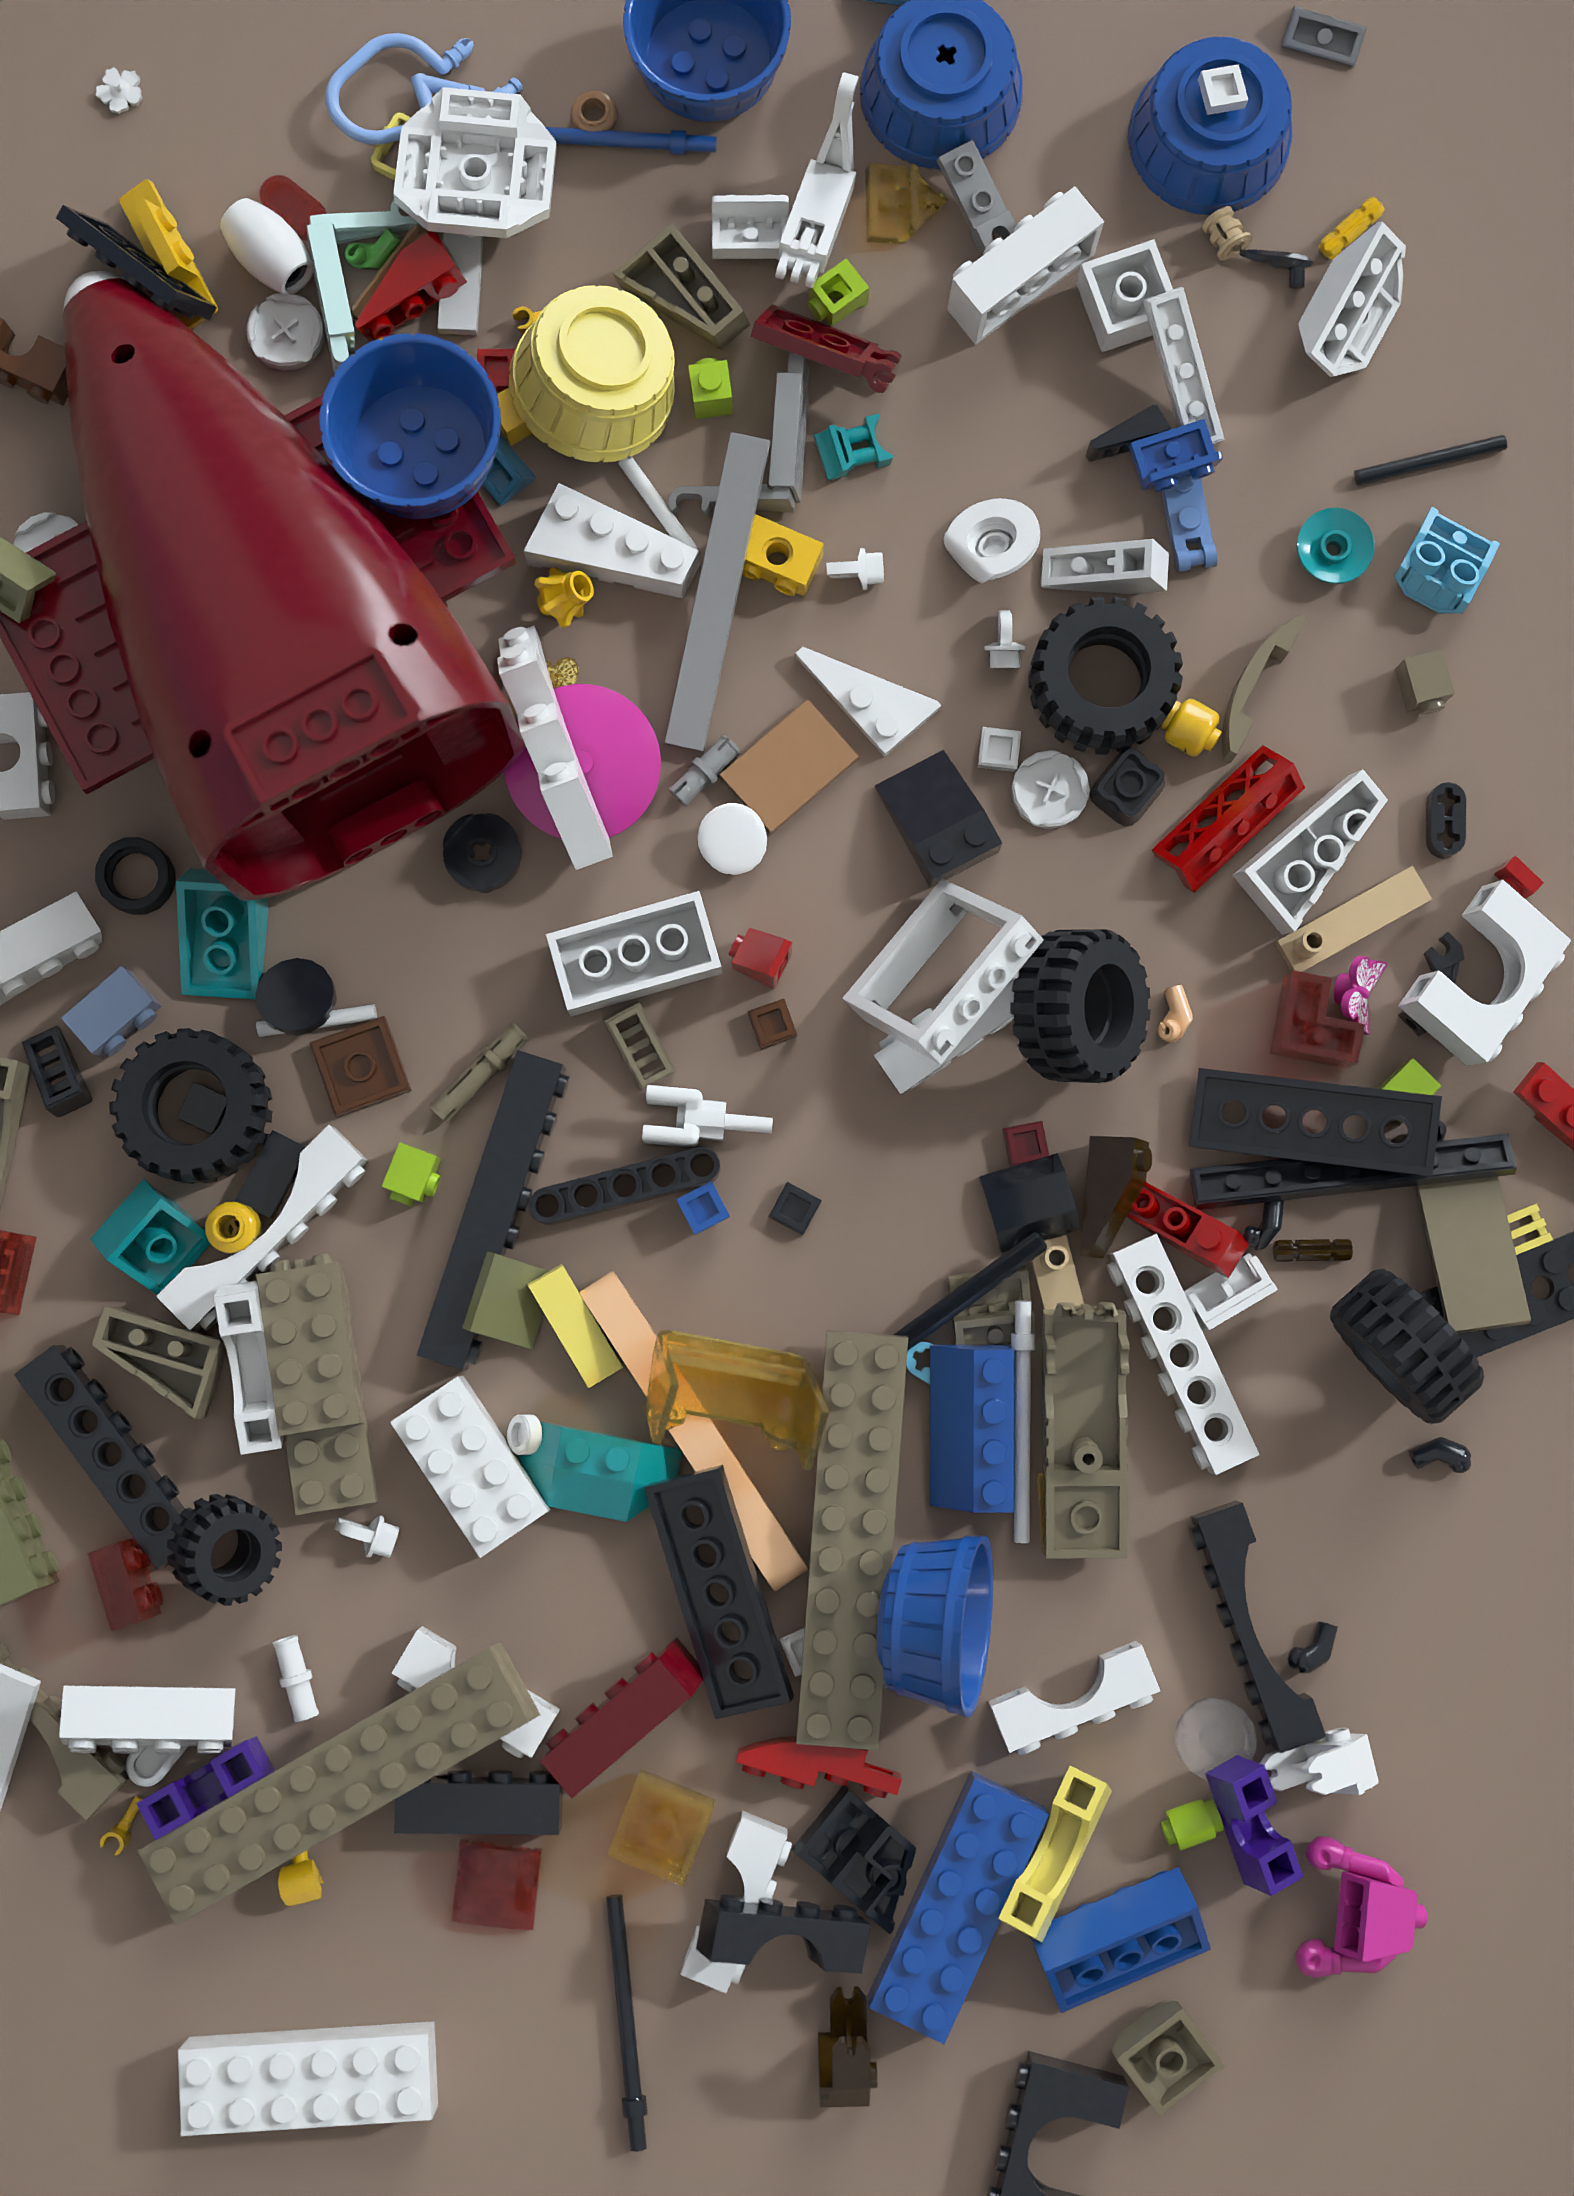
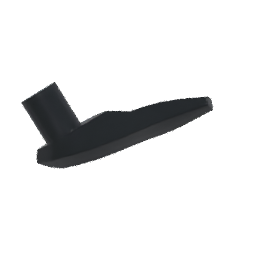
M1252 249L1240 250L1239 254L1253 261L1268 263L1275 268L1289 269V288L1292 289L1305 287V268L1313 264L1309 257L1291 252Z

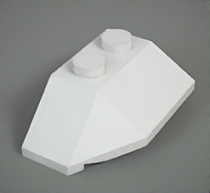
M1377 222L1332 260L1298 323L1306 354L1330 377L1367 367L1401 304L1403 283L1402 258H1405L1406 246L1383 222Z

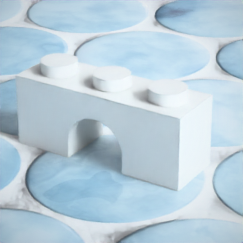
M30 692L0 694V744L18 743L20 746V758L17 764L10 770L0 772V817L3 820L51 816L50 804L55 802L54 785L51 780H48V766L53 763L52 747L49 742H46L45 727L48 726Z

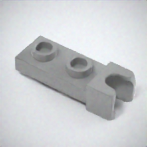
M973 140L940 156L937 163L972 232L971 237L980 255L983 256L986 247L993 242L991 235L998 233L1003 239H1006L1014 233L1013 230L1016 223L1010 210L1007 211Z

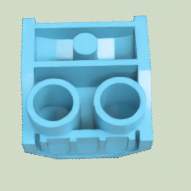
M1431 507L1394 577L1404 595L1437 613H1463L1487 572L1500 543L1495 540L1491 542L1440 515L1438 513L1439 510Z

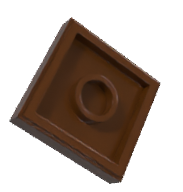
M385 1016L309 1042L333 1112L337 1118L412 1091Z

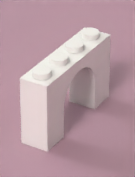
M1504 880L1482 886L1462 914L1464 919L1497 948L1502 958L1504 981L1498 996L1488 1005L1479 1003L1470 998L1438 970L1420 975L1398 1005L1466 1066L1489 1063L1498 1056L1502 1050L1500 1043L1508 1032H1511L1520 1024L1523 1019L1522 1011L1529 1002L1540 995L1544 989L1542 982L1549 972L1555 970L1565 958L1563 952L1571 942V939Z

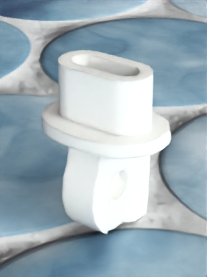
M860 548L858 561L826 563L827 576L835 579L859 577L862 590H867L868 584H884L882 552L865 553V548Z
M998 610V642L984 646L985 651H990V668H1021V650H1025L1026 645L1012 642V613H1010V610Z
M380 1515L371 1522L369 1527L339 1517L334 1527L342 1535L364 1541L365 1557L371 1558L372 1554L390 1558L399 1533V1527L384 1523V1517Z

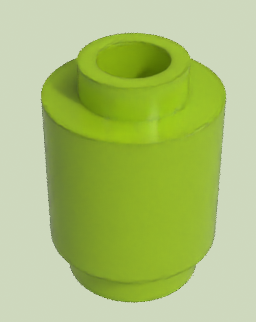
M1200 1798L1164 1811L1166 1820L1160 1822L1168 1846L1176 1844L1179 1851L1215 1839L1216 1833L1224 1831L1220 1814L1213 1799L1203 1802Z

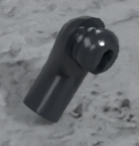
M1438 1437L1409 1450L1410 1458L1417 1469L1437 1460L1449 1464V1467L1455 1473H1464L1471 1467V1453L1467 1447L1443 1437Z
M1318 1621L1313 1644L1305 1649L1292 1648L1288 1655L1289 1666L1293 1669H1299L1300 1673L1305 1674L1313 1672L1328 1662L1331 1657L1338 1626Z

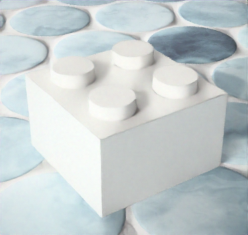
M1154 239L1081 263L1076 280L1077 288L1101 352L1153 336L1143 300L1173 290Z

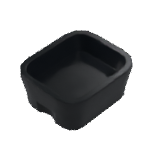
M1133 748L1127 749L1113 759L1093 784L1090 790L1091 801L1115 822L1122 826H1132L1140 820L1162 792L1165 786L1164 772L1160 767L1145 759L1138 750Z

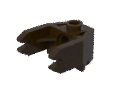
M854 1986L851 1998L844 1997L842 1987L836 1988L830 1996V2032H818L820 2108L870 2106V2088H877L878 2086L877 2062H870V2047L867 2042V1997L858 1986Z

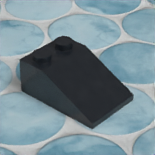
M944 750L875 785L879 796L929 888L936 886L941 879L947 880L999 852L1003 844L984 808Z

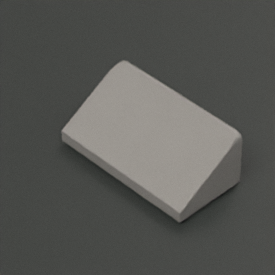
M1294 6L1282 46L1355 66L1368 27Z

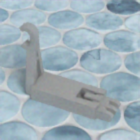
M792 352L789 354L788 373H777L769 485L761 484L756 510L795 512V503H801L810 369L805 357ZM680 486L670 494L669 507L676 516L680 512L679 503L683 499H701L702 504L700 508L708 517L712 507H715L719 486Z

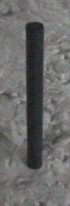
M1499 435L1354 471V479L1359 486L1507 449V439L1505 435Z

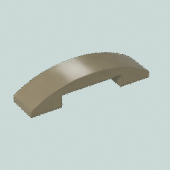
M1298 615L1278 628L1261 645L1243 670L1233 689L1224 717L1222 731L1223 760L1229 763L1232 762L1254 722V719L1242 714L1241 711L1268 658L1271 657L1282 663L1290 652L1306 620L1305 617Z

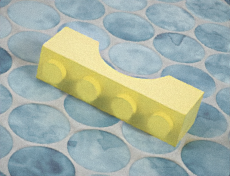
M1069 1766L1053 1800L1049 1821L1039 1846L1023 1874L1016 1880L998 1919L1041 1943L1043 1942L1111 1795L1112 1790L1107 1783Z

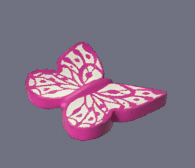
M1359 955L1352 961L1349 974L1341 973L1337 977L1334 985V1000L1337 1004H1341L1343 1016L1351 1019L1353 1026L1359 1033L1370 1035L1368 1017L1369 992L1386 969L1387 963L1369 960V957Z

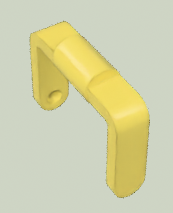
M396 113L389 125L384 126L383 130L404 125L411 117L403 113ZM394 142L374 145L375 150L371 156L373 169L395 180L396 169L381 163Z

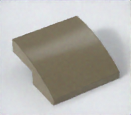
M1022 1267L952 1318L955 1345L1011 1346V1333L1015 1332V1301H1031L1027 1267ZM978 1272L948 1275L949 1294ZM1031 1306V1333H1035L1034 1313ZM1035 1333V1350H1032L1031 1352H1037L1036 1333Z

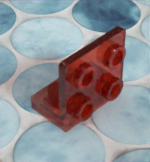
M134 1538L87 1553L111 1631L131 1624H137L162 1614L159 1606L163 1605V1596L157 1582L152 1583L147 1568L151 1566V1560Z

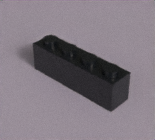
M468 1770L448 1771L447 1777H433L395 1799L394 1833L559 1835L562 1829L563 1788L549 1771L529 1772V1778H513L512 1771L504 1770L488 1772V1777H472V1771Z

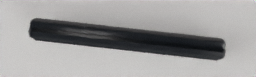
M1037 1232L1032 1233L893 1335L907 1336L908 1350H910L1046 1251V1242Z

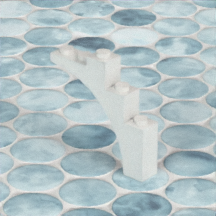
M535 626L526 629L524 627L514 628L508 631L504 637L498 639L501 655L497 657L499 675L517 713L520 733L538 772L543 798L574 868L578 870L613 857L610 840L567 731Z

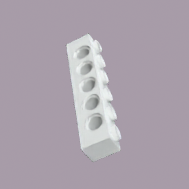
M1151 1235L1109 1254L1111 1263L1106 1265L1109 1275L1116 1287L1122 1285L1128 1297V1300L1123 1301L1127 1314L1133 1323L1139 1321L1145 1334V1336L1140 1338L1142 1346L1149 1359L1156 1358L1162 1373L1157 1374L1159 1383L1167 1396L1173 1394L1179 1407L1178 1410L1174 1411L1175 1417L1184 1433L1190 1431L1196 1446L1192 1447L1191 1450L1200 1469L1207 1468L1210 1474L1217 1475L1260 1455L1158 1235ZM1142 1271L1149 1272L1155 1280L1154 1289L1149 1294L1142 1293L1136 1286V1278ZM1160 1307L1167 1309L1172 1317L1171 1325L1164 1331L1158 1329L1153 1322L1154 1312ZM1177 1344L1183 1345L1189 1353L1188 1361L1182 1367L1175 1366L1170 1359L1171 1349ZM1194 1381L1201 1382L1206 1390L1204 1399L1197 1404L1191 1402L1187 1395L1188 1386ZM1215 1417L1221 1422L1223 1431L1218 1439L1210 1440L1205 1435L1204 1427L1209 1419Z

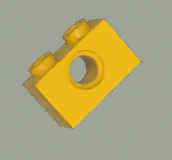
M755 514L742 575L754 581H759L762 578L774 583V588L783 594L795 596L797 593L805 597L823 558L824 543ZM780 552L786 555L788 560L781 565H774L767 560V557L772 553Z

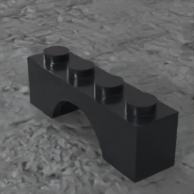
M724 1894L721 1895L720 1900L705 1899L696 1950L710 1962L749 1965L757 1951L765 1943L781 1935L794 1934L802 1936L807 1948L808 1958L824 1971L862 1974L871 1924L857 1915V1909L846 1905H834L833 1910L820 1909L821 1907L817 1904L798 1901L796 1902V1907L783 1906L782 1902L770 1898H759L757 1904L746 1903L745 1899Z

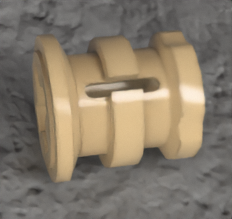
M1231 206L1215 211L1202 225L1204 232L1211 234L1209 240L1213 246L1220 248L1217 253L1220 260H1226L1235 256L1252 240L1249 232L1242 233L1243 226L1239 219H1233L1234 211Z

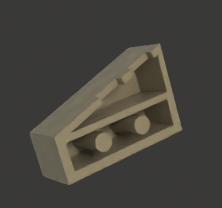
M672 222L612 273L622 289L719 349H722L750 325L741 306Z

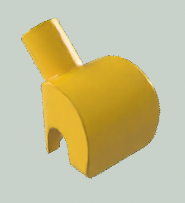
M307 1850L292 1858V1864L281 1868L278 1877V1888L280 1896L287 1906L298 1905L322 1897V1887L320 1884L324 1882L314 1860L308 1859Z

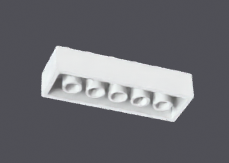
M434 2021L189 2037L178 2050L181 2136L426 2121L433 2119L438 2107Z

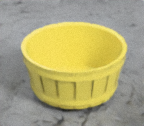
M595 285L583 286L567 291L550 301L541 311L536 321L525 331L513 353L509 368V389L511 398L514 399L515 409L523 423L526 422V427L534 436L543 443H547L548 447L563 455L575 457L574 459L586 462H615L627 459V456L632 457L649 447L650 443H653L661 435L666 427V422L668 423L675 393L673 375L675 361L672 341L665 325L653 309L645 302L642 303L639 298L631 293L600 285L598 287H595Z

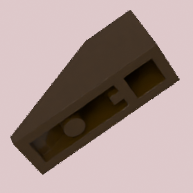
M1090 1136L1081 1255L1104 1258L1146 1183L1147 1172L1150 1171L1152 1166V1152L1149 1148V1142L1135 1137Z

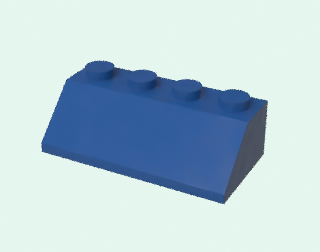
M930 1345V1506L973 1513H1014V1349L1010 1345Z
M1179 1867L1170 1871L1158 1872L1149 1880L1132 1887L1120 1888L1111 1896L1094 1903L1082 1904L1071 1913L1056 1919L1053 1918L1042 1943L1031 1938L1061 2013L1211 1950L1199 1908Z

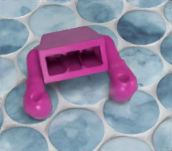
M1317 1836L1308 1844L1305 1855L1307 1862L1314 1868L1320 1870H1330L1331 1868L1345 1870L1341 1872L1334 1948L1327 1947L1322 1940L1316 1938L1302 1942L1295 1952L1296 1965L1303 1975L1312 1978L1326 1977L1333 1974L1341 1975L1342 1972L1377 1973L1392 1962L1397 1954L1409 1952L1412 1949L1415 1929H1422L1427 1924V1911L1422 1904L1417 1903L1418 1895L1416 1891L1405 1888L1402 1876L1386 1861L1353 1852L1354 1848L1345 1847L1330 1836Z

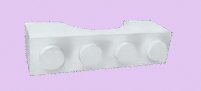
M257 1281L220 1286L214 1295L220 1337L224 1341L230 1363L234 1392V1419L240 1454L282 1448L285 1435L278 1436Z
M422 1626L416 1631L392 1671V1674L399 1678L397 1684L411 1693L456 1667L455 1656L457 1647ZM529 1690L528 1692L540 1716L500 1738L503 1741L502 1748L519 1758H522L524 1754L532 1758L560 1710Z
M1133 1641L1099 1655V1670L1093 1686L1084 1696L1073 1702L1065 1704L1048 1703L1033 1695L1023 1686L991 1699L988 1703L1009 1753L1017 1750L1018 1755H1022L1041 1746L1039 1741L1054 1735L1056 1739H1062L1078 1731L1077 1725L1091 1719L1093 1724L1105 1722L1116 1716L1114 1710L1128 1704L1131 1709L1144 1706L1153 1701L1152 1694L1160 1692V1688L1143 1646L1139 1642Z
M742 1810L727 1848V1858L737 1867L742 1876L745 1889L743 1899H745V1902L758 1904L759 1898L772 1899L777 1884L776 1881L771 1880L776 1865L784 1866L792 1843L786 1841L788 1836L787 1828ZM697 1926L683 1960L680 1975L727 1993L731 1982L739 1983L745 1965L710 1962L696 1950L700 1926Z

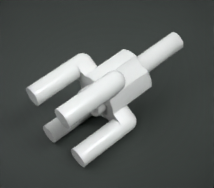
M647 1085V1104L678 1107L676 1128L643 1125L642 1141L645 1144L693 1148L698 1145L699 1139L723 1141L724 1129L772 1134L773 1118L726 1114V1102L703 1100L702 1093L697 1089Z

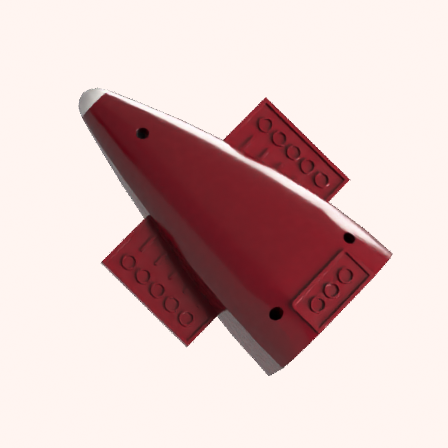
M106 271L88 272L78 277L69 287L63 309L65 363L72 440L87 520L26 552L56 572L55 580L36 591L30 617L21 623L0 611V638L84 793L89 794L155 758L173 805L204 868L241 901L264 899L285 894L343 871L443 817L488 787L520 756L526 745L509 703L472 642L447 609L448 605L446 603L451 598L517 564L478 491L470 500L456 510L433 518H403L377 508L355 492L342 479L327 456L321 438L323 434L320 432L319 421L320 408L323 405V395L283 415L221 354L169 311L150 299L151 297L117 274Z

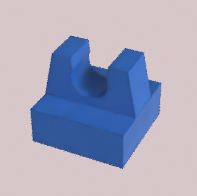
M712 1181L676 1199L694 1235L730 1218Z

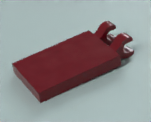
M773 304L754 322L750 335L752 338L858 378L863 375L869 387L878 393H885L889 385L887 383H892L895 378V374L892 373L895 367L893 363L898 364L902 357L897 351L878 348L879 344Z

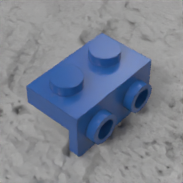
M1205 419L1131 442L1128 446L1142 490L1154 487L1156 492H1161L1178 485L1177 479L1191 475L1192 480L1209 476L1215 472L1214 467L1223 459L1221 451L1215 452Z

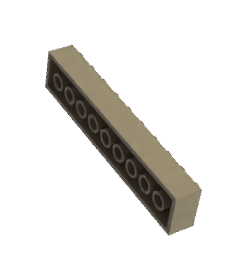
M831 1330L826 1332L797 1744L879 1750L884 1675L883 1666L879 1662L877 1652V1622L881 1592L886 1574L890 1567H892L908 1350L907 1336Z
M499 1642L138 1850V1853L176 1926L540 1716V1713L502 1642Z

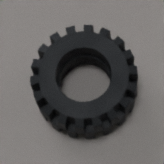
M219 1494L209 1495V1502L200 1498L193 1502L195 1509L191 1511L185 1508L180 1514L184 1518L180 1525L174 1522L171 1531L175 1533L174 1539H168L167 1548L173 1551V1554L167 1556L168 1565L175 1568L172 1572L174 1577L183 1583L184 1587L203 1599L214 1604L218 1602L223 1606H231L233 1600L239 1604L247 1602L249 1593L254 1596L260 1594L263 1591L260 1586L264 1581L270 1584L274 1578L270 1572L273 1567L279 1568L281 1559L276 1557V1552L282 1551V1542L275 1539L280 1532L278 1527L271 1523L273 1519L260 1508L229 1494H226L225 1497ZM236 1529L238 1533V1546L235 1554L223 1566L212 1569L210 1558L213 1546L223 1534Z

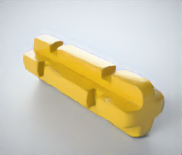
M1369 197L1361 205L1360 209L1352 212L1334 228L1335 231L1333 233L1330 232L1321 240L1318 246L1319 251L1326 259H1334L1342 252V248L1351 244L1368 229L1369 224H1373L1382 216L1384 212L1383 204L1377 198Z

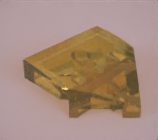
M869 163L866 168L867 242L905 244L948 199L940 191L936 193L918 174L919 168L915 164L908 169L906 166Z

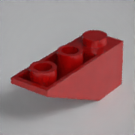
M428 232L400 251L359 316L355 326L369 342L375 341L380 337L390 336L394 329L410 319L420 317L428 307L441 299L451 297L458 291L459 287L467 283L451 252L437 232Z
M1147 1182L1127 1215L1128 1219L1152 1234H1157L1160 1239L1227 1278L1230 1277L1249 1246L1247 1241L1234 1228Z

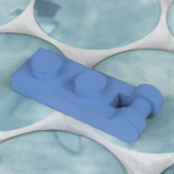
M1191 475L1177 479L1178 485L1161 491L1176 571H1190L1191 566L1203 565L1204 568L1216 567L1217 551L1212 539L1202 480H1192ZM1198 542L1199 550L1189 551L1186 547L1187 543Z

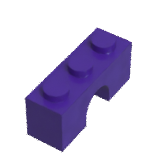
M257 1736L245 1740L212 1759L205 1766L136 1803L155 1840L275 1772Z
M1236 1755L1206 1772L1205 1776L1220 1814L1243 1884L1273 1896L1303 1878L1291 1840L1278 1834L1271 1826L1264 1810L1278 1803L1265 1765Z

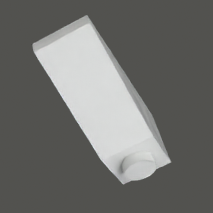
M1154 539L1043 549L1041 586L1046 589L1122 594L1167 591L1169 553Z

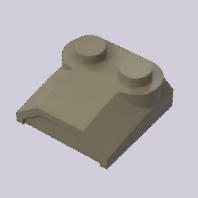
M1177 2000L1160 2001L1118 2033L1111 2050L1117 2061L1160 2117L1165 2114L1167 2109L1219 2069L1222 2070L1226 2067Z

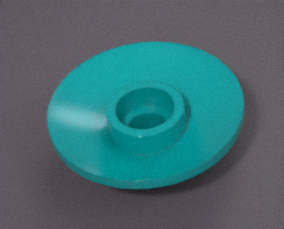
M1335 507L1320 510L1306 520L1298 534L1297 554L1302 566L1311 576L1325 583L1343 584L1355 580L1365 572L1374 556L1375 541L1369 525L1361 516L1348 509ZM1326 546H1336L1339 554L1336 556L1330 555L1326 550Z

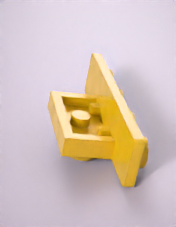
M145 179L119 199L144 251L160 263L168 275L189 285L217 307L193 261L194 256L191 250L183 242L176 228L177 223L174 217L166 209L153 182ZM177 312L181 322L191 330L206 320L196 315L191 320Z

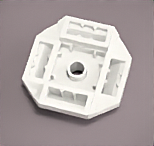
M443 87L431 98V102L417 111L401 127L393 192L394 202L428 231L464 234L470 238L485 236L507 239L513 235L516 236L521 231L550 217L556 141L540 120L531 112V108L519 94Z

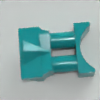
M879 413L866 416L861 426L845 429V427L831 425L826 430L814 435L827 481L846 477L850 471L854 470L855 466L875 462L876 468L891 465L894 456L878 444L875 436V427L880 418ZM868 440L870 447L852 451L851 444Z

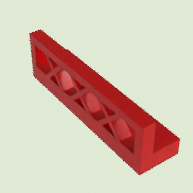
M1262 745L1152 849L1155 857L1175 869L1184 887L1195 893L1305 789L1294 763ZM1265 761L1274 765L1266 773L1254 775V771ZM1245 789V793L1238 800L1226 802V798L1233 791ZM1217 815V820L1210 826L1198 828L1199 823L1204 818ZM1189 842V846L1178 857L1169 853L1177 844Z

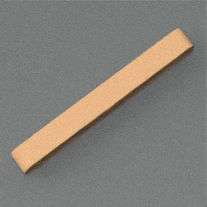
M613 1270L581 1290L579 1293L694 1470L700 1471L723 1465L751 1557L775 1592L809 1570Z

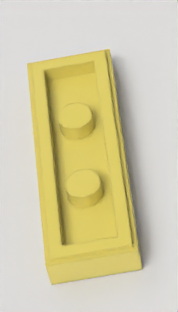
M562 1264L527 1284L588 1388L623 1368Z

